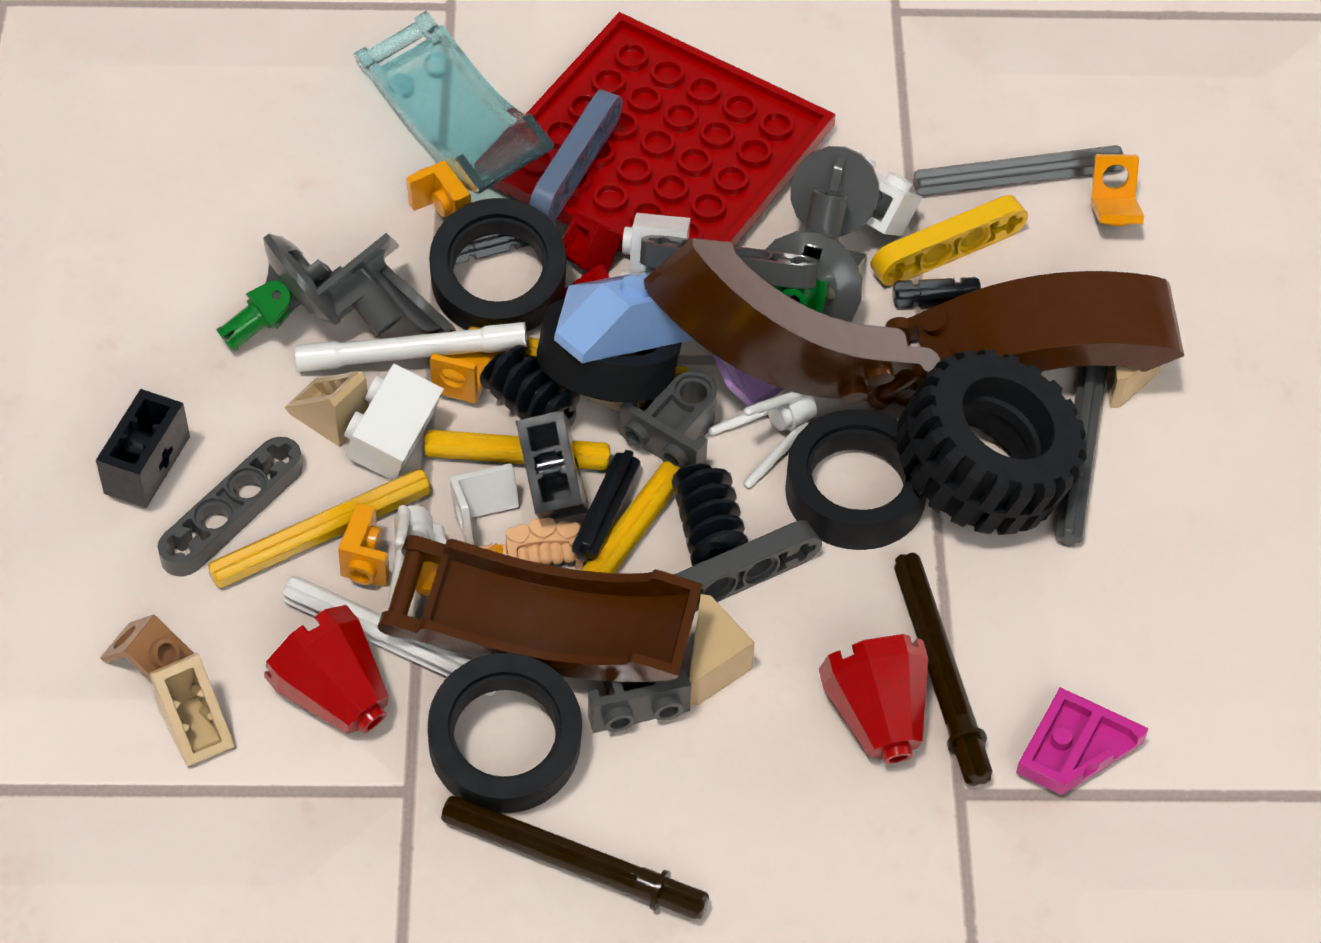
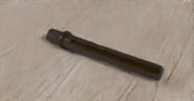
M914 552L907 555L901 554L895 559L894 570L916 636L924 641L928 656V672L949 734V739L947 740L948 750L956 754L964 781L969 786L986 784L991 780L993 771L984 746L987 741V735L983 729L978 728L921 558Z
M449 796L442 809L441 820L447 824L628 893L637 899L650 903L649 907L651 910L657 911L661 906L692 919H701L708 905L709 895L707 892L671 879V872L664 869L662 873H658L645 867L642 868L458 796Z

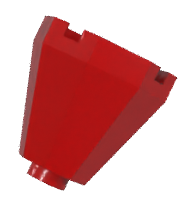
M347 605L325 609L314 617L320 624L318 627L308 631L304 625L300 626L268 658L265 667L269 671H265L264 678L277 693L345 733L349 734L361 730L362 733H367L386 717L387 713L383 709L387 706L389 696L359 619Z
M899 634L857 642L852 645L854 655L844 659L840 650L829 654L818 669L823 688L869 757L883 759L884 764L900 763L912 758V750L917 749L923 741L928 656L924 641L916 638L912 643L909 635Z

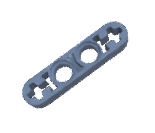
M602 89L596 92L537 182L529 205L544 213L552 222L559 216L614 130L622 110L623 99L621 96Z

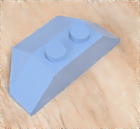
M653 271L569 285L554 336V341L581 363L694 339L659 307L645 289L643 279Z

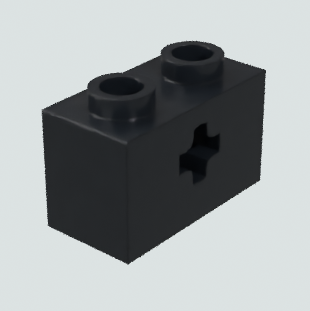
M143 389L139 390L96 458L104 494L144 508L148 507L190 438L183 402Z
M563 410L517 420L516 425L535 515L539 519L552 518L554 520L588 512L569 419Z

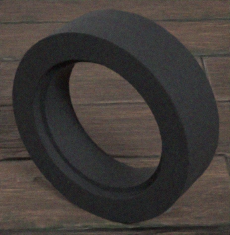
M506 198L484 199L467 204L452 213L441 224L431 244L429 263L434 297L444 314L452 322L465 330L473 326L482 328L488 325L525 322L527 331L543 323L545 311L551 304L562 299L566 284V251L563 239L554 223L544 213L529 204ZM494 234H504L519 238L529 244L538 254L543 266L541 275L528 292L515 299L488 301L478 298L466 291L454 274L455 262L461 251L468 244L478 238Z
M565 298L554 302L545 311L536 357L541 369L561 386L594 399L630 403L657 398L674 379L682 342L639 351L640 356H614L581 363L554 341Z
M843 410L824 415L808 424L797 435L788 456L785 494L789 509L796 521H808L823 542L851 550H869L884 547L906 536L922 517L927 497L924 494L918 495L910 483L912 477L910 474L905 475L900 465L899 457L901 454L897 453L895 435L898 432V421L878 412ZM863 450L877 454L889 461L900 474L903 488L897 497L881 507L867 510L850 509L828 500L817 489L812 478V472L821 460L835 452Z
M495 653L470 660L453 671L444 680L432 700L428 715L430 758L437 776L454 796L499 813H515L529 810L556 795L570 779L578 762L582 735V717L577 698L569 684L557 671L535 658L515 653ZM499 690L521 692L538 701L550 715L555 728V740L545 759L533 769L514 776H495L478 770L462 756L454 738L456 723L462 711L473 700L486 693Z

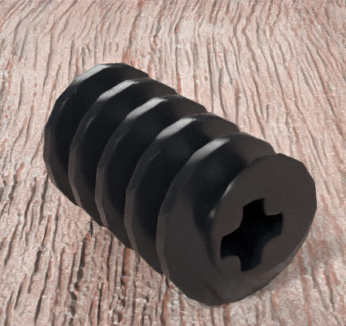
M517 345L509 351L496 355L484 367L480 374V384L485 389H490V393L496 399L502 400V403L509 410L515 411L516 416L520 420L563 410L569 419L570 427L573 425L580 394L552 380L539 366L537 357L529 356L530 351L525 345Z
M703 463L681 467L673 475L671 482L675 491V499L679 507L678 511L681 522H683L682 527L687 538L686 544L691 554L692 566L747 543V535L743 533L745 530L743 519L739 517L741 514L740 507L735 502L737 499L735 488L731 486L733 484L731 473L725 469L712 468L710 465Z

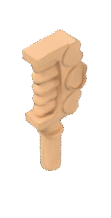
M536 518L530 521L529 527L526 524L509 527L506 530V544H500L503 546V554L537 563L541 562L546 565H550L551 562L561 564L563 560L565 563H573L574 561L575 569L583 568V561L579 560V555L572 552V544L580 529V524L577 522L568 523L561 520L556 524L552 518ZM493 543L478 547L489 549L491 546H493Z

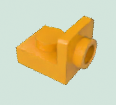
M445 160L430 167L422 168L406 179L409 205L414 211L433 203L440 216L449 217L456 210L471 203V194Z
M361 503L356 504L338 548L340 575L358 584H376L385 587L390 578L389 557L386 552L379 551L383 530L377 527L376 507Z

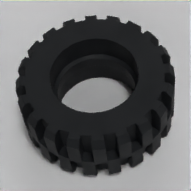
M973 350L964 351L939 361L928 372L900 414L895 440L897 453L901 454L899 461L905 475L910 474L912 477L910 483L918 495L924 494L930 501L928 506L938 514L940 511L951 516L950 521L961 527L968 524L974 526L975 532L991 534L994 530H997L998 535L1016 534L1018 531H1028L1037 527L1041 521L1048 518L1080 478L1084 470V462L1087 459V441L1084 440L1086 433L1083 421L1076 419V406L1071 398L1067 400L1061 394L1063 388L1054 379L1051 382L1041 375L1043 372L1041 369L1033 364L1028 367L1020 363L1019 357L1005 354L1003 357L997 356L994 350H979L977 354ZM969 426L983 430L995 437L1006 447L1013 458L1002 455L985 445Z

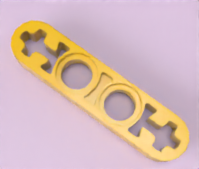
M1013 195L999 197L885 245L873 256L870 263L871 269L885 286H893L896 281L909 280L1011 237L1025 225L1028 219V212Z

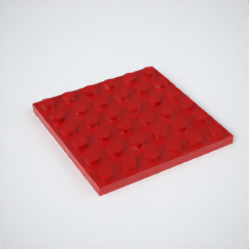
M618 12L476 167L477 180L521 202L529 204L537 182L598 90L602 89L622 97L623 105L619 120L556 219L570 225L575 212L618 232L622 236L617 249L622 252L624 228L633 226L636 213L690 218L689 239L724 241L736 246L794 176L798 165L816 149L834 127L836 114Z

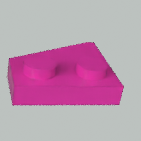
M1060 687L1022 755L1016 773L1063 795L1141 746L1149 728Z

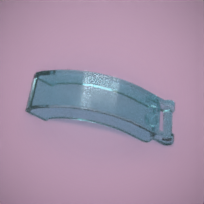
M427 11L416 16L414 23L372 48L367 49L363 47L354 53L355 60L363 73L368 75L418 143L436 163L445 160L466 189L473 193L480 194L554 149V143L532 114L525 115L507 102L476 69L443 25L438 26ZM422 37L427 39L383 66L379 65L383 60Z

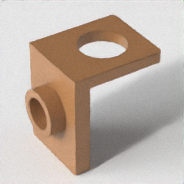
M154 614L130 622L100 659L108 663L126 657L151 681L150 672L195 653Z

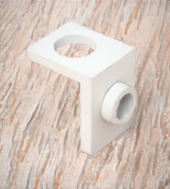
M511 463L449 477L455 518L466 543L474 545L470 518L519 507L515 471Z

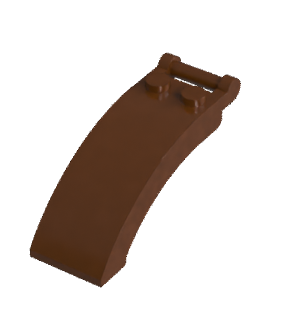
M691 238L643 279L645 289L652 299L682 330L700 345L736 369L765 383L795 393L815 397L837 398L845 404L867 401L874 409L883 410L895 401V395L920 378L924 379L928 372L941 361L938 354L930 348L908 346L906 335L899 328L864 325L840 320L817 312L791 299L756 274L736 254L734 246L730 242Z
M1075 271L1010 280L963 294L909 318H892L885 324V327L901 329L906 335L908 346H910V341L919 338L920 347L934 350L940 360L964 351L973 350L977 354L979 350H994L997 356L1003 357L1005 354L1019 357L1020 363L1028 367L1033 364L1042 371L1078 366H1124L1138 368L1141 372H1146L1185 356L1170 283L1164 278L1128 272ZM920 378L895 395V402L906 406L924 379Z
M416 535L406 537L401 550L405 557L388 611L381 613L377 626L378 630L382 633L398 638L407 637L472 658L495 653L521 654L547 664L562 677L615 682H655L678 678L702 583L657 569L648 573L583 571L508 556L456 539H448L443 544ZM429 561L439 565L421 620L407 614L423 563Z

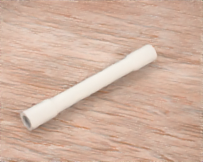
M517 322L488 325L480 329L344 343L331 341L301 344L295 346V359L298 372L338 369L345 365L431 357L432 353L444 356L474 352H506L517 345H525L528 348L526 323Z

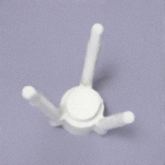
M786 391L779 396L746 407L743 414L709 427L708 433L716 435L768 415L770 421L778 430L783 431L787 429L791 431L744 481L746 488H751L791 448L797 435L808 425V422L817 416V407L812 396Z
M418 505L399 506L394 518L395 558L388 608L405 557L401 550L406 537L416 535L443 544L447 541L444 527L440 524H433L430 512Z

